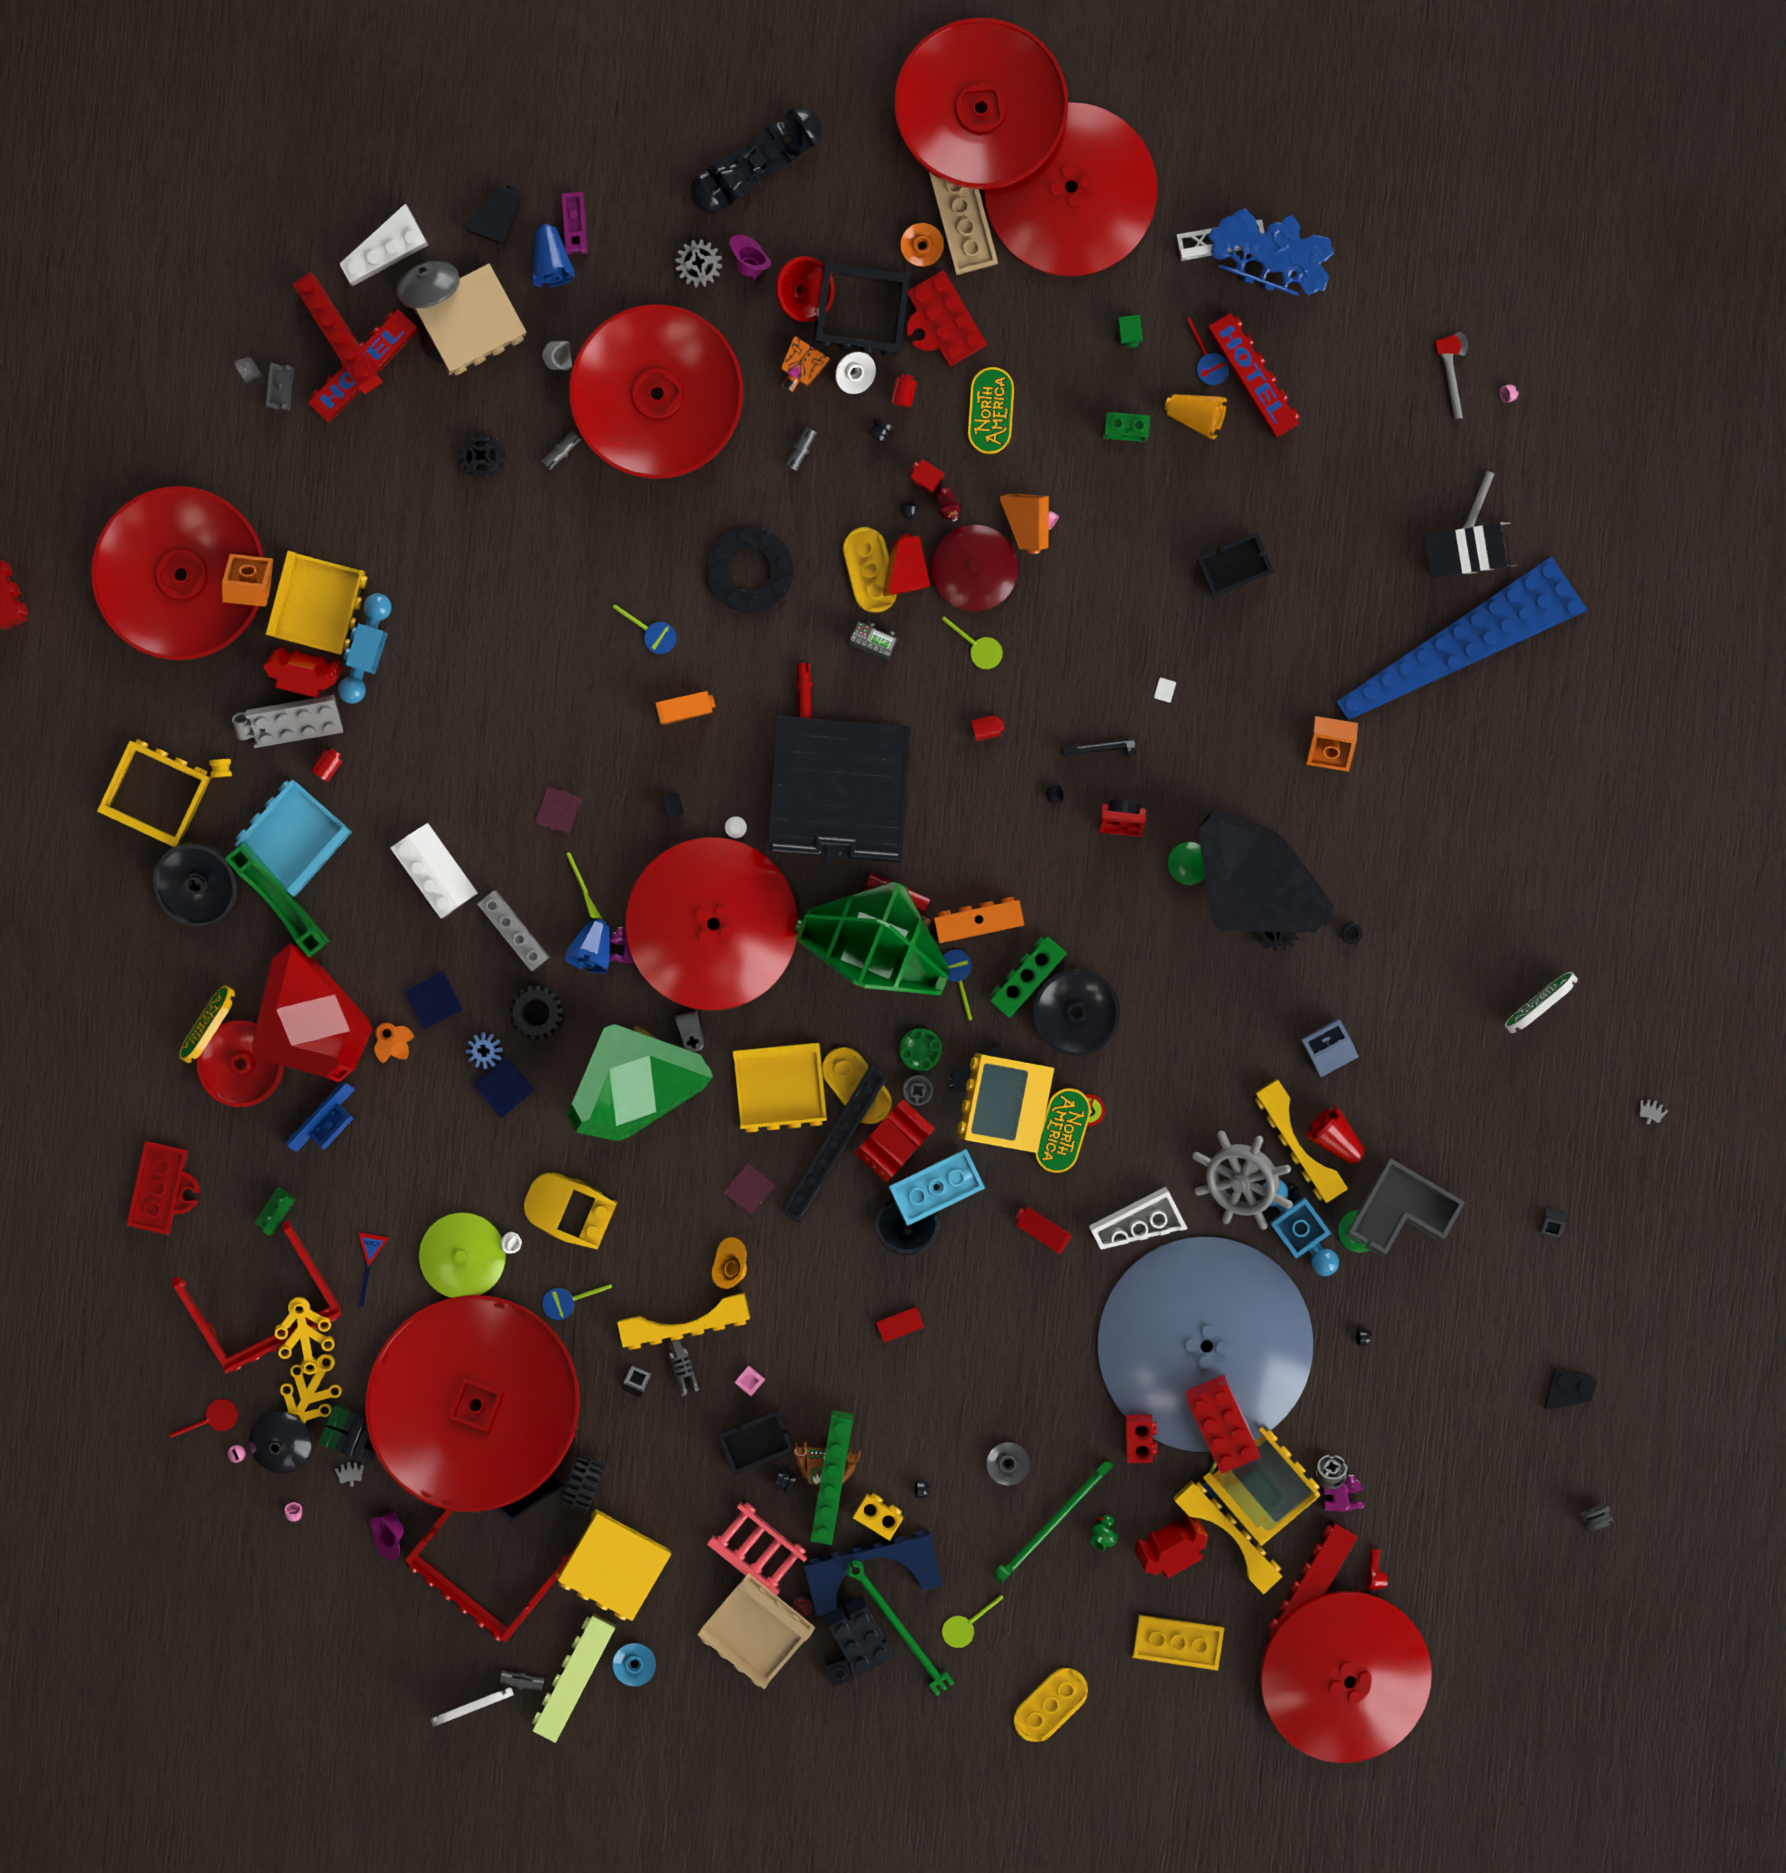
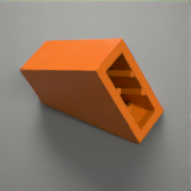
M1024 494L1000 496L1001 504L1019 549H1025L1027 553L1037 554L1040 553V550L1048 548L1049 496Z
M708 691L656 702L662 725L713 713L712 708L716 707L714 697L709 695Z

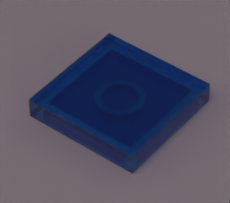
M444 971L405 990L424 1029L463 1010Z
M508 1057L474 1084L501 1118L535 1091Z

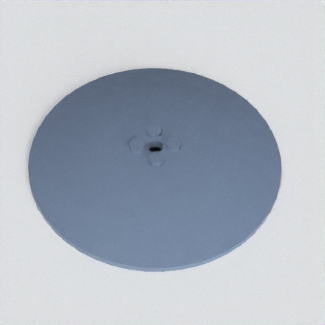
M1202 1236L1176 1240L1152 1250L1137 1260L1118 1280L1107 1299L1100 1319L1098 1357L1106 1387L1113 1401L1125 1416L1138 1414L1152 1415V1422H1157V1435H1153V1439L1181 1450L1211 1452L1187 1402L1185 1391L1225 1374L1256 1440L1263 1436L1259 1431L1260 1428L1263 1427L1266 1432L1272 1430L1287 1416L1301 1396L1312 1364L1313 1332L1309 1312L1298 1288L1286 1272L1272 1259L1253 1247L1231 1239ZM1204 1340L1212 1342L1213 1348L1211 1351L1203 1352L1200 1345ZM1143 1425L1137 1427L1141 1431H1145L1147 1429V1427Z

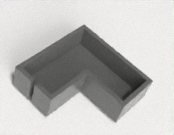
M1390 1158L1385 1161L1348 1227L1345 1236L1360 1245L1367 1243L1365 1248L1380 1257L1387 1255L1405 1222L1440 1242L1445 1240L1465 1202Z

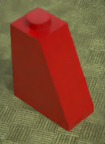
M908 533L900 535L899 540L893 542L883 589L884 597L930 587L919 536L912 537V534Z
M1028 1206L1025 1209L1020 1208L1014 1218L1017 1220L1016 1226L1059 1254L1062 1253L1072 1237L1071 1233Z

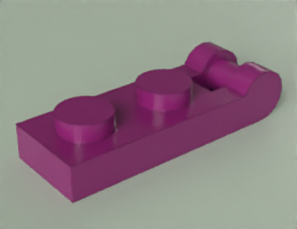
M562 193L565 250L567 255H572L573 252L587 254L584 193ZM572 237H580V243L572 244Z

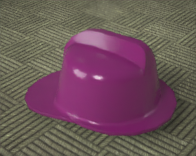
M745 235L732 236L729 246L736 256V269L751 281H755L763 270L771 266L770 259L754 239Z
M391 1512L382 1517L371 1518L370 1526L377 1550L385 1559L395 1561L400 1555L399 1541L404 1533V1528L398 1520L397 1514Z

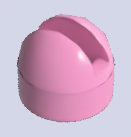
M1505 385L1500 388L1499 394L1501 400L1508 403L1516 400L1519 392L1516 391L1514 385Z
M1049 511V530L1059 518L1052 511Z
M234 1445L228 1450V1458L234 1463L241 1462L245 1458V1449L240 1445ZM234 1449L239 1457L237 1460L232 1451Z
M298 1503L287 1504L285 1507L286 1518L291 1522L298 1521L302 1516V1506Z

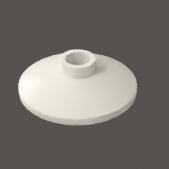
M859 351L851 352L838 363L835 372L836 382L847 393H861L872 384L876 374V366L868 354Z

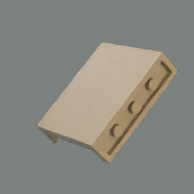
M490 264L460 278L458 288L445 301L428 308H413L415 313L419 315L445 363L449 375L463 373L467 370L466 366L472 363L476 366L484 362L486 356L492 353L494 356L505 350V346L511 343L515 346L524 341L523 337L526 336V330Z
M748 1573L703 1625L698 1636L703 1643L717 1650L722 1658L728 1659L733 1663L739 1672H744L749 1676L755 1685L765 1689L771 1679L801 1644L807 1641L815 1627Z

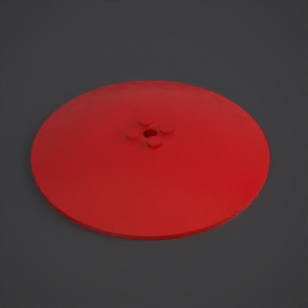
M469 1295L446 1299L424 1308L406 1320L392 1334L380 1351L373 1365L366 1392L365 1410L369 1437L380 1462L389 1475L402 1488L418 1499L436 1507L459 1512H480L504 1507L522 1499L537 1489L552 1475L563 1460L577 1427L580 1404L579 1384L576 1370L565 1345L551 1327L533 1312L516 1303L497 1297ZM474 1400L481 1401L482 1406L478 1411L471 1410V1403Z

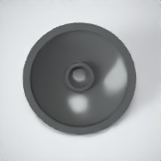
M443 261L424 262L411 268L403 275L397 285V296L400 302L407 307L428 308L448 299L458 288L460 276L457 269L450 263Z

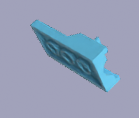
M967 1149L888 1186L906 1226L985 1189ZM935 1184L939 1185V1189L937 1191L933 1188Z

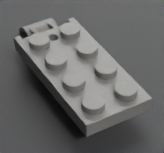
M334 695L246 710L245 713H237L232 717L237 738L240 740L254 738V748L343 733V725Z

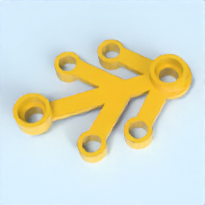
M296 1297L289 1302V1314L280 1325L276 1326L275 1336L278 1339H285L288 1336V1328L296 1319L298 1326L288 1340L280 1345L278 1353L282 1359L289 1358L292 1354L291 1349L300 1339L304 1356L301 1360V1369L305 1374L311 1375L317 1372L318 1366L317 1358L312 1356L309 1337L319 1342L325 1351H331L335 1345L332 1337L325 1336L307 1325L306 1318L317 1323L319 1330L323 1332L331 1328V1322L328 1317H322L312 1311L309 1302L305 1298ZM297 1306L303 1307L301 1311L295 1310ZM322 1322L328 1323V1325L325 1327L321 1326L320 1324ZM279 1330L285 1331L284 1334H278L277 1332ZM327 1341H330L332 1343L330 1346L324 1345V1343ZM283 1349L289 1350L286 1354H283L281 1351ZM307 1365L314 1366L312 1369L306 1368Z
M323 1354L317 1359L318 1370L308 1388L305 1384L301 1365L295 1364L292 1366L290 1373L295 1378L301 1398L297 1407L292 1396L294 1392L293 1385L285 1383L280 1388V1392L285 1398L288 1412L299 1416L304 1423L307 1420L320 1416L327 1417L332 1411L331 1406L324 1403L318 1409L305 1412L308 1404L330 1397L338 1398L342 1394V1388L336 1384L332 1385L329 1389L315 1393L326 1371H330L335 1365V1359L332 1355ZM324 1358H328L330 1360L329 1366H325L323 1364ZM295 1367H299L301 1369V1373L299 1375H296L293 1370ZM285 1386L290 1387L291 1392L289 1394L283 1391ZM332 1388H338L339 1394L333 1395L331 1392ZM327 1407L329 1409L328 1414H323L321 1408Z

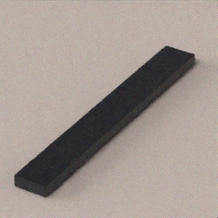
M870 1065L780 1212L799 1223L889 1076Z

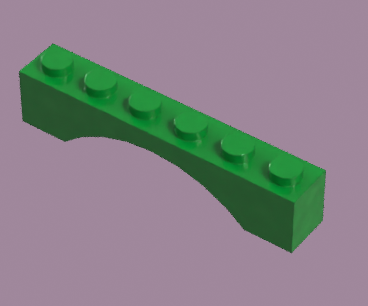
M247 842L241 844L225 858L236 873L248 882L272 907L291 933L295 942L309 958L330 941Z
M832 1410L811 1542L832 1545L854 1415L851 1413Z

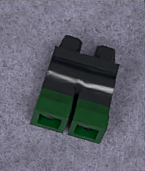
M334 1405L318 1445L331 1448L358 1460L361 1457L372 1460L376 1452L372 1446L367 1445L370 1437L366 1417L340 1405Z

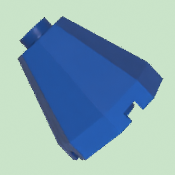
M600 919L588 921L568 947L565 961L583 970V967L589 968L588 972L606 974L609 967V927L606 926V922Z

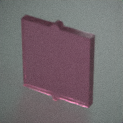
M548 787L536 823L551 827V830L557 829L570 834L582 798L569 794L566 790L560 791Z
M747 1163L724 1193L736 1201L737 1206L741 1205L749 1213L753 1214L775 1187V1184L764 1176V1172H759Z

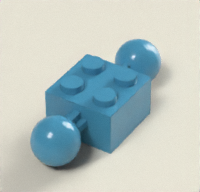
M380 593L372 594L365 600L364 612L368 617L366 624L358 623L357 628L353 627L350 636L353 642L351 648H347L344 655L346 665L352 667L350 675L339 683L338 694L346 703L354 704L363 699L366 693V687L362 681L364 671L371 674L376 673L388 633L378 630V626L381 620L389 616L392 607L388 597Z
M1279 1180L1278 1194L1287 1198L1288 1188L1283 1181ZM1265 1182L1262 1186L1267 1188V1183ZM1302 1197L1290 1209L1273 1201L1270 1206H1276L1281 1214L1269 1223L1292 1255L1297 1259L1309 1250L1313 1256L1311 1261L1312 1268L1317 1274L1321 1276L1334 1274L1339 1267V1258L1334 1251L1323 1249L1319 1243L1330 1235L1331 1232L1307 1199Z

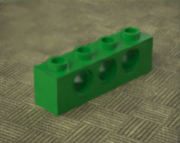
M1048 936L1045 939L1040 937L1033 945L1035 950L1032 954L1026 953L1019 961L1021 966L1017 971L1012 969L1004 978L1007 982L1002 987L998 985L990 994L993 997L990 1001L1009 1018L1067 954ZM1039 953H1044L1047 956V963L1043 966H1039L1035 962V957ZM1025 969H1029L1033 973V978L1029 982H1024L1021 979V972ZM1014 985L1018 988L1019 993L1015 998L1007 996L1006 990L1009 986Z

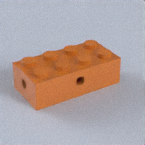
M1014 897L1001 899V904L993 905V901L980 903V908L972 909V906L958 908V913L951 914L950 910L937 912L938 917H934L939 943L1024 926L1020 901L1014 900ZM977 915H980L983 918L982 922L979 924L975 922V917Z

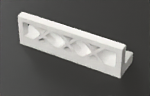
M1256 220L1260 233H1264L1262 220ZM1211 229L1176 235L1181 261L1212 256L1211 249L1213 244L1206 245L1202 242L1206 234L1211 232ZM1203 235L1200 240L1195 237ZM1191 237L1198 242L1195 247L1184 249L1182 239ZM1239 246L1235 248L1236 251L1242 250ZM1232 248L1228 249V253L1233 252Z

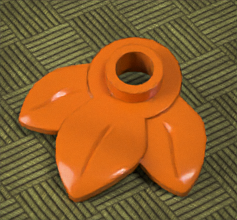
M391 1023L379 1025L376 1029L378 1041L374 1047L379 1061L384 1063L391 1055L398 1059H407L409 1055L407 1042L414 1038L412 1031L405 1026L395 1027ZM385 1029H388L391 1032V1035L388 1038L384 1037L383 1031Z

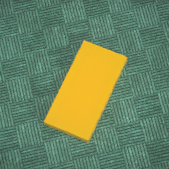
M1139 1614L1132 1657L1218 1671L1224 1627Z

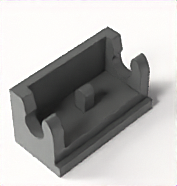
M270 363L266 398L267 408L290 411L294 367Z

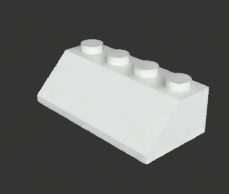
M428 823L391 847V850L440 918L446 917L478 894Z

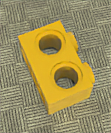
M874 1493L872 1495L866 1494L855 1511L853 1518L890 1541L903 1520L902 1511L894 1505L888 1507L883 1504V1499ZM868 1504H873L877 1509L872 1515H868L864 1511V1507ZM885 1516H892L895 1519L894 1524L891 1526L884 1525L882 1519Z

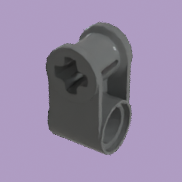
M697 1010L675 1015L685 1049L692 1052L700 1051L704 1046V1039ZM692 1036L694 1039L699 1040L695 1049L693 1046L688 1045Z

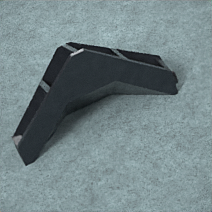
M1213 808L1200 822L1198 834L1212 923L1222 931L1315 933L1322 925L1326 926L1332 920L1334 904L1289 843L1277 832L1217 808Z

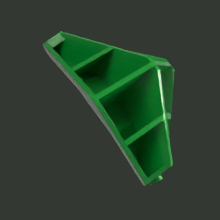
M894 881L807 909L803 920L799 918L795 931L798 932L795 939L797 942L851 983L863 988L941 996L950 973L948 964L906 887Z
M614 1024L602 1030L572 1104L566 1112V1116L576 1133L620 1141L632 1136L705 1089L713 1077L711 1069L706 1065L700 1054Z

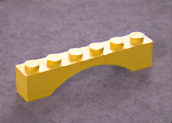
M1276 1079L1255 1093L1257 1098L1254 1100L1261 1110L1266 1109L1269 1114L1266 1119L1272 1128L1277 1127L1281 1134L1278 1137L1284 1146L1289 1145L1292 1150L1290 1153L1291 1158L1296 1165L1300 1163L1304 1170L1301 1173L1308 1183L1312 1181L1315 1189L1313 1192L1318 1200L1321 1201L1323 1199L1324 1202L1328 1203L1348 1190L1336 1170L1325 1167L1313 1160L1299 1145L1290 1123V1097L1279 1080Z
M744 1292L723 1297L718 1305L709 1313L687 1323L675 1325L660 1324L649 1321L641 1316L618 1320L617 1324L623 1348L628 1347L629 1350L641 1348V1344L649 1342L650 1345L662 1343L664 1338L670 1337L671 1341L682 1339L683 1334L686 1333L696 1336L703 1334L704 1329L712 1328L713 1331L725 1329V1325L731 1323L734 1324V1327L747 1324L746 1320L750 1319V1314Z
M1191 1480L1173 1497L1174 1501L1189 1517L1211 1521L1222 1527L1235 1539L1243 1552L1249 1580L1265 1594L1282 1578L1279 1572L1281 1567L1274 1560L1269 1562L1266 1559L1265 1555L1267 1553L1259 1544L1254 1546L1249 1541L1252 1537L1245 1529L1240 1531L1235 1526L1237 1521L1229 1513L1225 1515L1220 1510L1222 1505L1214 1497L1210 1500L1206 1496L1207 1490L1200 1482L1195 1484Z

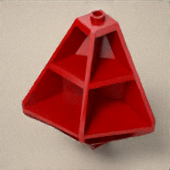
M289 944L271 961L251 1048L257 1059L340 1082L355 1070L372 1031V1026L365 1014L313 956L309 958L300 947Z

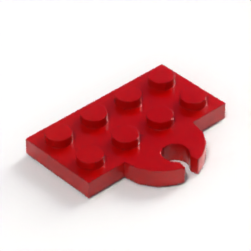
M944 270L908 290V297L917 311L911 315L907 323V336H912L916 329H921L925 333L923 340H915L912 343L914 347L922 351L939 349L949 367L987 346L986 341Z
M145 1141L126 1226L170 1235L174 1214L186 1213L197 1205L198 1200L187 1201L183 1196L186 1189H191L195 1193H201L198 1181L191 1174L184 1171L188 1150Z

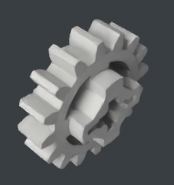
M692 240V246L689 247L687 244H684L685 251H678L681 258L675 260L676 263L680 264V266L676 267V270L683 272L680 278L684 279L686 277L687 285L693 281L696 288L699 283L706 287V281L709 280L713 284L714 280L712 277L720 276L716 270L722 269V265L717 263L722 260V257L716 256L717 248L711 250L712 243L709 242L705 246L703 240H700L699 245H696L695 241ZM699 250H704L711 256H704ZM692 252L691 259L685 263L687 255ZM696 255H698L701 262L705 261L702 264V273H700L696 265L693 266V264H696ZM713 265L711 272L706 275L707 268ZM693 271L697 273L699 278L691 276L688 272Z

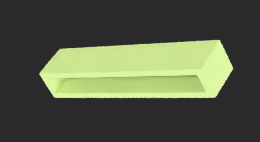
M593 1613L591 1618L587 1616L581 1627L585 1630L581 1637L577 1635L572 1645V1648L575 1649L572 1656H566L562 1667L565 1668L562 1675H556L552 1686L555 1687L552 1694L547 1693L542 1702L545 1708L542 1713L537 1712L532 1721V1724L535 1725L533 1732L555 1743L616 1628V1624Z

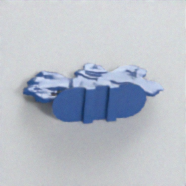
M1242 209L1235 212L1233 216L1221 219L1219 227L1211 229V232L1208 234V237L1213 242L1211 249L1213 258L1222 260L1231 256L1237 264V267L1234 269L1219 265L1218 268L1242 276L1241 281L1252 284L1253 281L1262 283L1261 288L1273 291L1276 288L1299 296L1298 292L1287 288L1288 284L1292 282L1299 283L1304 293L1308 295L1316 293L1318 290L1324 291L1329 276L1320 263L1327 261L1334 254L1331 247L1332 243L1329 238L1318 235L1300 239V225L1292 214L1284 218L1281 223L1275 222L1270 224L1267 232L1260 233L1256 219L1247 209ZM1237 246L1241 247L1243 251L1242 260H1240L1241 256L1236 255L1235 248ZM1229 248H1232V254L1228 253ZM1247 254H1251L1249 259H1246ZM1251 260L1262 263L1263 270L1260 277L1257 278L1246 274L1244 271L1245 263ZM1296 271V276L1290 277L1292 272ZM1281 272L1283 278L1282 285L1266 281L1267 273Z

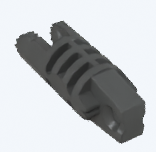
M680 1339L668 1342L671 1352L668 1356L681 1396L687 1394L684 1377L688 1378L693 1392L698 1391L699 1387L686 1348L683 1349Z

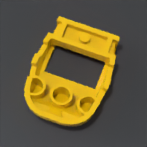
M544 1173L533 1181L525 1198L524 1212L527 1219L533 1225L551 1236L565 1242L598 1249L617 1201H612L604 1196L601 1191L577 1178L573 1179L558 1173ZM573 1190L595 1198L579 1238L557 1229Z

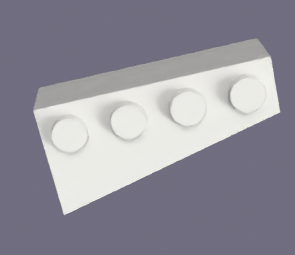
M405 204L340 263V266L350 284L354 286L427 247L428 243L411 211Z
M1166 1187L1089 1226L1101 1250L1127 1244L1131 1241L1148 1239V1237L1188 1229Z

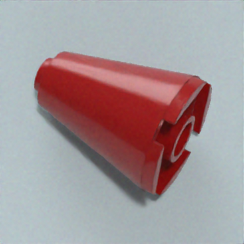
M1333 1105V1110L1325 1109L1310 1124L1312 1130L1310 1132L1306 1131V1137L1347 1163L1357 1164L1363 1159L1365 1148L1341 1110Z

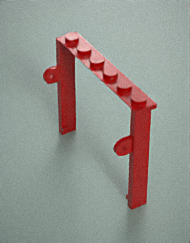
M287 1220L283 1223V1232L289 1237L329 1304V1307L317 1312V1314L322 1317H328L330 1322H333L341 1316L340 1305L290 1221ZM179 1276L172 1279L173 1287L217 1356L226 1374L230 1371L239 1370L242 1365L250 1361L254 1362L268 1352L278 1350L280 1345L288 1340L298 1326L297 1323L291 1325L288 1328V1336L285 1339H278L274 1334L228 1357L217 1340L212 1324L206 1322L185 1288V1280L181 1281ZM306 1318V1324L317 1330L318 1324ZM281 1330V1331H279V1332H277V1333H278V1334H284L285 1331H284V1330Z
M445 1510L406 1558L405 1561L408 1563L406 1566L415 1574L417 1572L421 1573L424 1576L423 1580L429 1586H437L441 1590L440 1594L448 1601L453 1599L458 1604L456 1607L466 1615L469 1612L475 1617L473 1621L481 1628L486 1626L491 1630L490 1635L499 1642L501 1640L506 1642L557 1580L556 1574L561 1573L573 1552L570 1551L567 1556L563 1555L561 1564L509 1628H507L418 1555L453 1512L452 1510Z

